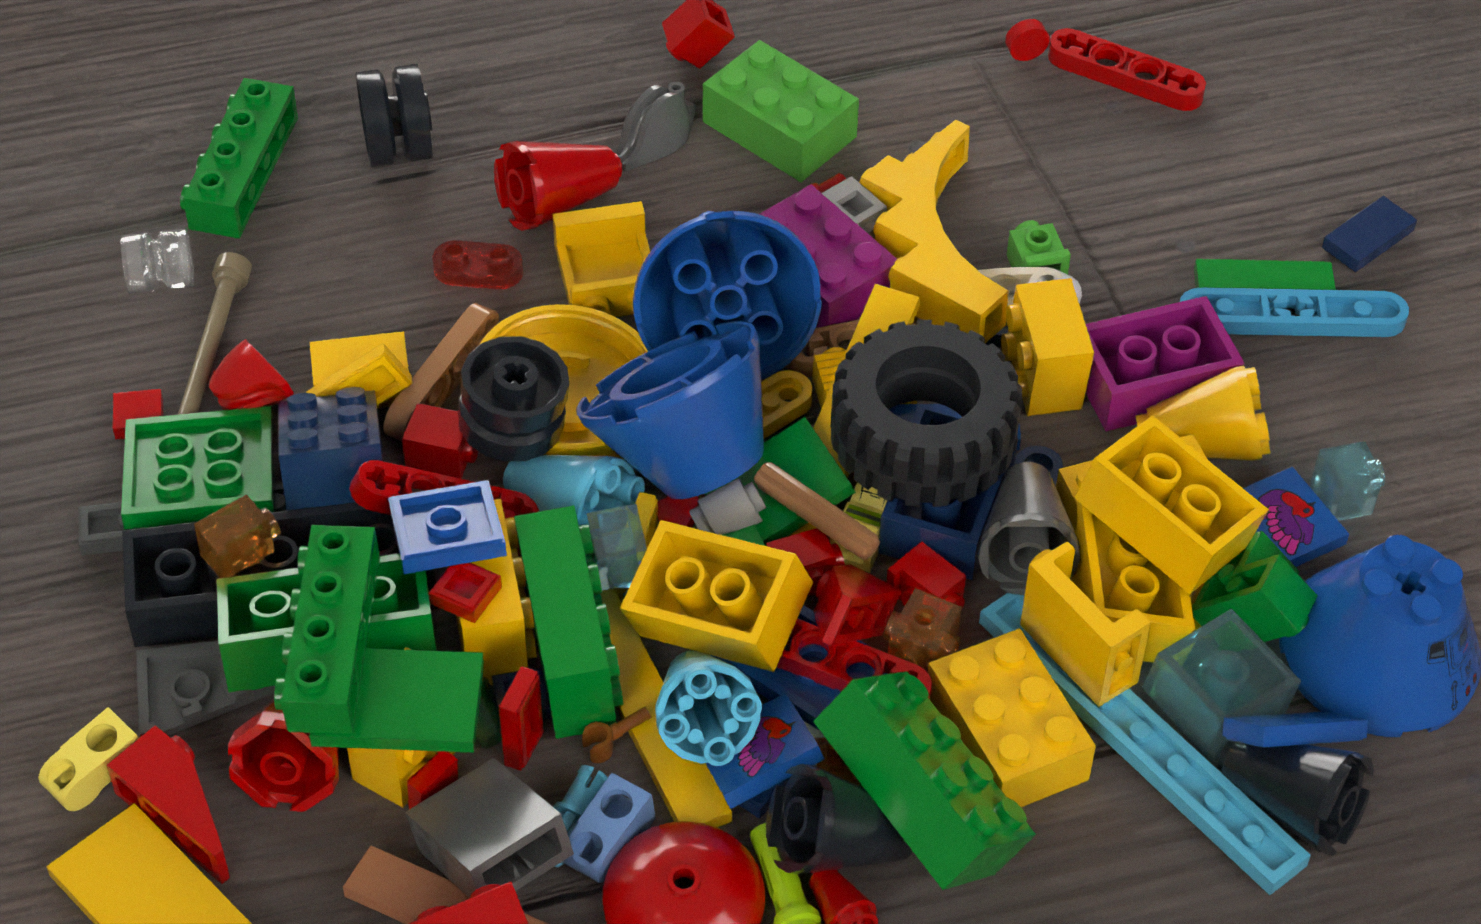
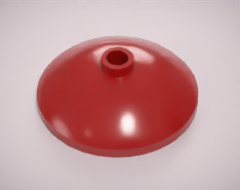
M688 821L670 822L643 831L631 839L615 856L608 869L603 886V912L606 924H761L764 916L765 886L761 871L754 857L732 835L704 823ZM681 877H687L694 883L689 888L681 889L674 882Z

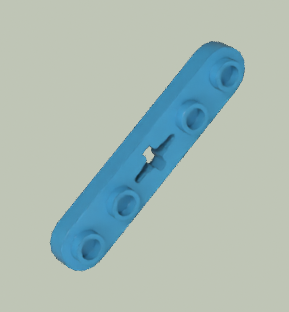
M1193 288L1184 292L1180 297V302L1207 296L1227 333L1238 335L1391 337L1403 331L1409 315L1407 302L1401 296L1387 291ZM1286 309H1294L1295 313L1299 316H1291V312Z

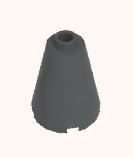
M1033 462L1018 463L1006 471L981 537L978 550L981 570L988 580L990 575L993 579L1000 582V589L1011 594L1025 595L1029 564L1040 552L1046 549L1053 550L1063 543L1069 542L1075 548L1071 578L1076 574L1080 561L1079 541L1052 476L1044 466Z

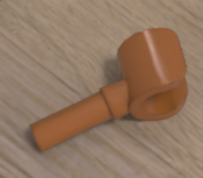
M646 706L610 726L603 722H593L585 727L582 734L583 747L590 746L595 742H602L596 744L590 750L591 762L599 764L609 760L613 754L614 740L652 718Z

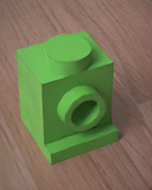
M1028 220L1019 224L1015 230L1009 231L1006 256L1011 267H1041L1048 265L1049 268L1068 275L1071 254L1068 249H1064L1053 223L1039 225L1037 221Z

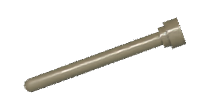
M225 252L216 259L212 278L217 290L177 415L199 412L234 295L247 286L252 271L250 261L240 254Z

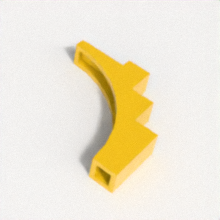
M954 120L941 132L935 133L916 152L910 153L903 162L889 155L886 156L874 167L868 168L861 176L859 183L887 206V211L883 212L875 221L873 233L875 240L897 258L888 276L890 288L920 298V307L916 317L922 320H932L931 324L944 326L945 322L957 324L960 327V331L969 333L970 330H973L982 335L986 343L1006 326V307L1008 305L1009 291L981 274L957 251L945 234L936 211L938 198L949 179L968 161L970 126Z

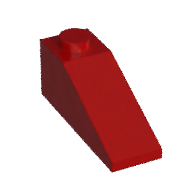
M851 564L833 566L832 570L826 571L822 576L815 593L819 600L813 612L821 641L833 646L881 636L902 590Z
M154 725L107 764L114 792L129 806L135 803L178 848L218 882L223 884L230 878L224 851L193 763L195 754L181 737L174 735L170 738Z

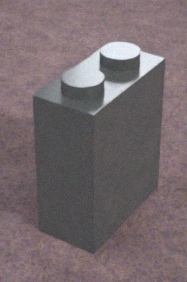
M492 758L405 812L419 852L468 897L482 886L488 884H499L501 886L510 881L515 891H517L574 854L561 813L495 758Z

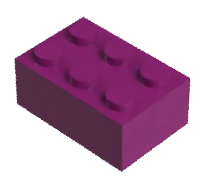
M808 185L759 214L787 227L798 236L811 253L820 276V299L822 302L816 328L860 319L874 285L878 284L890 288L888 276L897 258L813 185Z
M1207 296L1086 324L1094 350L1086 395L1105 432L1137 424L1135 415L1147 413L1146 408L1234 367L1244 366L1245 364Z

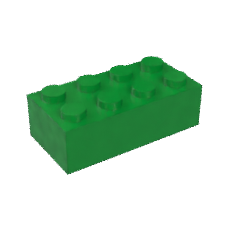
M574 505L514 516L520 555L525 571L526 590L532 606L535 636L550 702L555 737L559 739L583 734L585 727L593 722H603L610 726L616 722L614 707L622 706L624 702L619 680L620 670L617 653L609 635L611 634L607 607L602 602V587L597 563H594L592 556L593 545L589 525L578 524Z
M400 554L380 556L366 648L404 650L407 647L411 650L437 651L426 570L404 574ZM298 568L217 579L218 644L228 692L259 690L264 687L275 686L278 677H285L287 665L283 664L282 645L284 634L286 632L293 633L295 621H292L290 616V599L293 589H301L302 577L298 575Z
M907 671L853 679L813 721L942 890L995 875L1036 835L1026 822L1027 817L1023 809L1014 800L1005 796L993 781V773L989 766L971 753L960 739L961 733L958 727L949 718L940 714L929 700L928 690L919 679L910 675Z

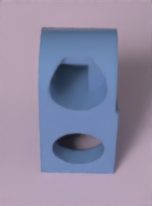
M611 773L578 819V824L569 836L574 854L562 862L598 883L604 882L608 869L618 852L631 839L637 836L639 832L646 831L656 819L652 794Z

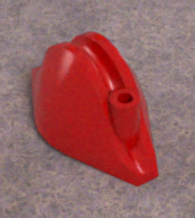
M246 339L236 345L225 356L217 369L213 371L209 380V387L214 396L218 398V402L223 410L273 406L278 404L279 401H284L294 395L288 382Z

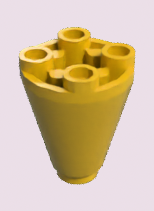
M1245 366L1234 367L1146 408L1147 413L1135 415L1137 426L1153 415L1179 437L1193 434L1206 458L1255 461L1261 460L1262 455L1271 454L1265 413L1255 414L1254 412L1261 409L1260 389L1255 367L1246 369Z

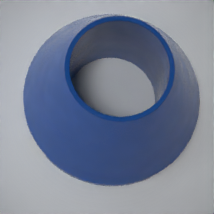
M738 321L718 324L716 328L719 334L698 339L694 331L666 342L629 361L596 384L599 394L590 403L587 397H583L580 400L576 413L581 423L671 499L695 497L717 489L738 478L752 468L764 453L759 335L751 323Z

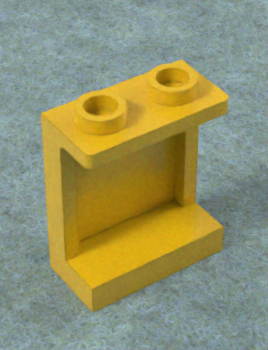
M642 201L553 214L554 246L568 304L596 309L614 317L633 315V295L636 279L641 266L651 252L645 233V212Z
M1065 542L1053 550L1046 549L1040 552L1029 564L1020 626L1085 694L1100 707L1138 683L1151 622L1138 609H1135L1113 623L1070 580L1075 548L1069 542Z

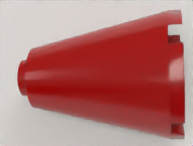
M512 141L500 146L499 150H504L503 157L495 159L494 183L498 201L502 209L510 207L515 218L510 219L509 222L520 231L535 229L553 220V214L568 212L614 189L622 175V163L619 156L606 145Z

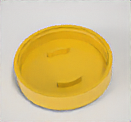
M556 304L520 311L502 320L486 334L481 343L498 337L522 336L540 341L557 352L568 368L570 384L568 399L565 404L564 428L558 443L544 455L611 456L623 459L581 423L576 409L583 397H587L590 403L599 394L596 387L598 382L619 367L648 352L639 333L620 319L596 309Z

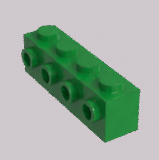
M243 78L236 94L230 95L223 120L214 126L211 143L206 153L199 155L196 172L190 184H185L181 192L180 206L182 210H185L189 230L240 239L298 120L294 86Z
M312 525L308 546H300L298 575L302 577L301 589H293L290 599L291 620L295 621L293 633L286 632L284 634L282 645L283 664L287 665L285 677H278L276 679L274 690L275 709L283 710L288 732L353 734L380 563L375 527Z

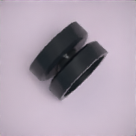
M418 64L394 68L392 72L393 95L389 96L384 76L378 69L356 72L360 114L370 167L394 164L397 157L396 136H400L404 156L409 162L432 159L431 113L427 92L423 89Z
M522 336L498 337L481 343L468 354L461 369L458 421L459 430L471 447L484 456L510 462L528 461L546 454L558 443L564 428L565 404L568 399L570 384L568 368L559 354L540 341Z

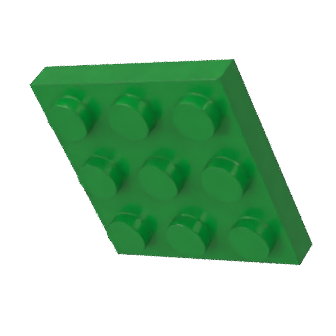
M271 406L126 420L121 517L124 529L150 528L274 513V446Z

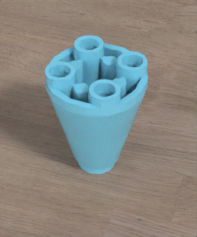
M541 455L528 461H510L503 476L505 489L528 495L537 504L539 511L574 505L578 524L589 525L593 552L601 553L607 549L618 551L639 492L644 493L645 490L643 478L635 475L633 467L624 459L611 456Z
M686 651L676 656L670 663L655 705L656 726L666 746L682 759L700 764L709 763L713 766H723L729 763L735 754L741 752L754 737L761 719L762 703L750 679L735 666L699 651Z

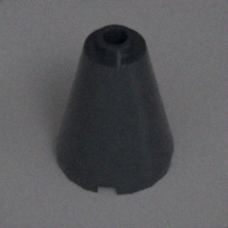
M1228 741L1218 759V769L1222 771V774L1263 812L1318 852L1331 856L1338 853L1332 845L1336 841L1346 845L1361 821L1371 792L1362 788L1364 773L1373 776L1374 772L1371 758L1361 755L1359 752L1308 744L1258 747L1241 742Z
M807 764L790 767L785 773L792 774L786 785H776L771 795L766 820L767 843L769 847L777 848L781 861L774 860L778 868L787 873L808 874L896 862L907 859L913 852L863 787L819 767Z

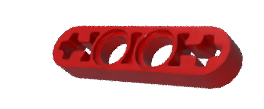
M1071 28L1057 30L1051 35L1048 58L1054 66L1176 110L1192 111L1202 105L1206 81L1200 73ZM1108 59L1113 60L1117 64L1105 66L1099 64L1097 60ZM1149 73L1154 75L1156 78L1153 80L1140 79L1136 76V74Z
M370 460L364 462L359 467L350 483L349 489L355 502L363 508L391 515L389 497L410 494L412 489L427 491L473 483L474 481L384 461ZM490 485L494 500L501 499L505 519L540 512L537 504L528 495Z
M797 619L790 634V637H793L790 651H785L784 648L777 667L798 676L807 677L831 689L840 690V692L853 680L846 670L854 663L862 662L872 666L875 670L873 676L907 671L924 684L929 693L928 698L929 700L931 699L932 682L930 675L924 668L857 641L830 646L821 641L818 626ZM790 637L787 641V645L790 644ZM816 644L825 648L828 655L821 661L810 662L803 659L799 652L807 645Z

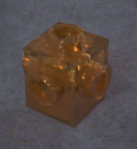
M915 588L902 612L894 611L887 622L883 638L889 641L888 654L917 664L928 673L929 662L958 652L961 643V637L958 636L962 607Z

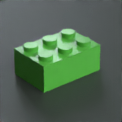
M758 40L703 83V122L799 182H803L857 137L859 99L761 40Z

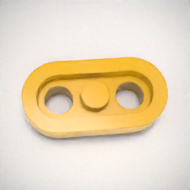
M790 370L780 371L761 382L764 439L804 415L810 409L812 404V384L802 373Z

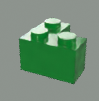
M1259 531L1254 534L1245 550L1204 583L1192 605V613L1194 619L1226 653L1246 647L1255 648L1264 642L1284 636L1289 638L1297 635L1307 625L1309 621L1308 614L1318 595L1298 575L1300 571L1263 531Z

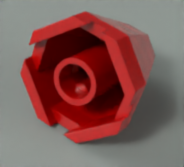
M273 699L233 732L228 743V756L232 754L229 777L261 807L276 808L278 802L292 803L290 811L305 812L334 792L339 780L338 747L311 746L310 733L288 732L283 710L275 709Z

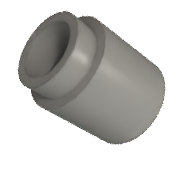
M737 478L699 499V506L691 509L689 512L699 530L723 535L762 522L759 512L767 507L753 482L744 486L741 480Z

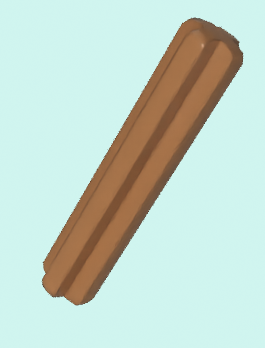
M772 462L764 463L755 474L754 481L758 488L862 560L869 559L878 549L880 541L877 534Z

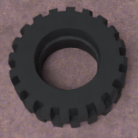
M917 320L915 325H906L905 321L891 324L888 327V331L885 332L878 329L864 337V344L858 342L846 353L845 360L839 363L835 373L830 427L833 449L838 453V461L849 474L854 472V480L867 490L871 487L877 489L879 497L891 502L894 498L905 500L906 506L919 507L920 502L932 503L933 507H942L949 505V501L957 498L959 502H963L976 496L977 488L983 492L998 481V475L1000 476L1006 472L1012 461V454L1015 452L1022 405V387L1018 384V375L1013 365L1009 361L1005 362V355L993 343L987 346L982 335L973 330L965 333L959 330V325L945 322L944 326L931 324L932 320ZM928 401L949 407L961 415L962 418L941 425H922L906 421L893 414L889 409L906 402Z

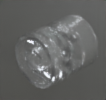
M187 228L161 231L156 240H153L148 232L121 235L122 263L129 294L155 291L158 283L161 281L168 288L173 289L194 287L193 258Z

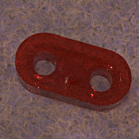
M452 240L439 245L432 255L434 275L440 282L447 285L507 289L515 286L523 277L521 253L513 246L506 244Z

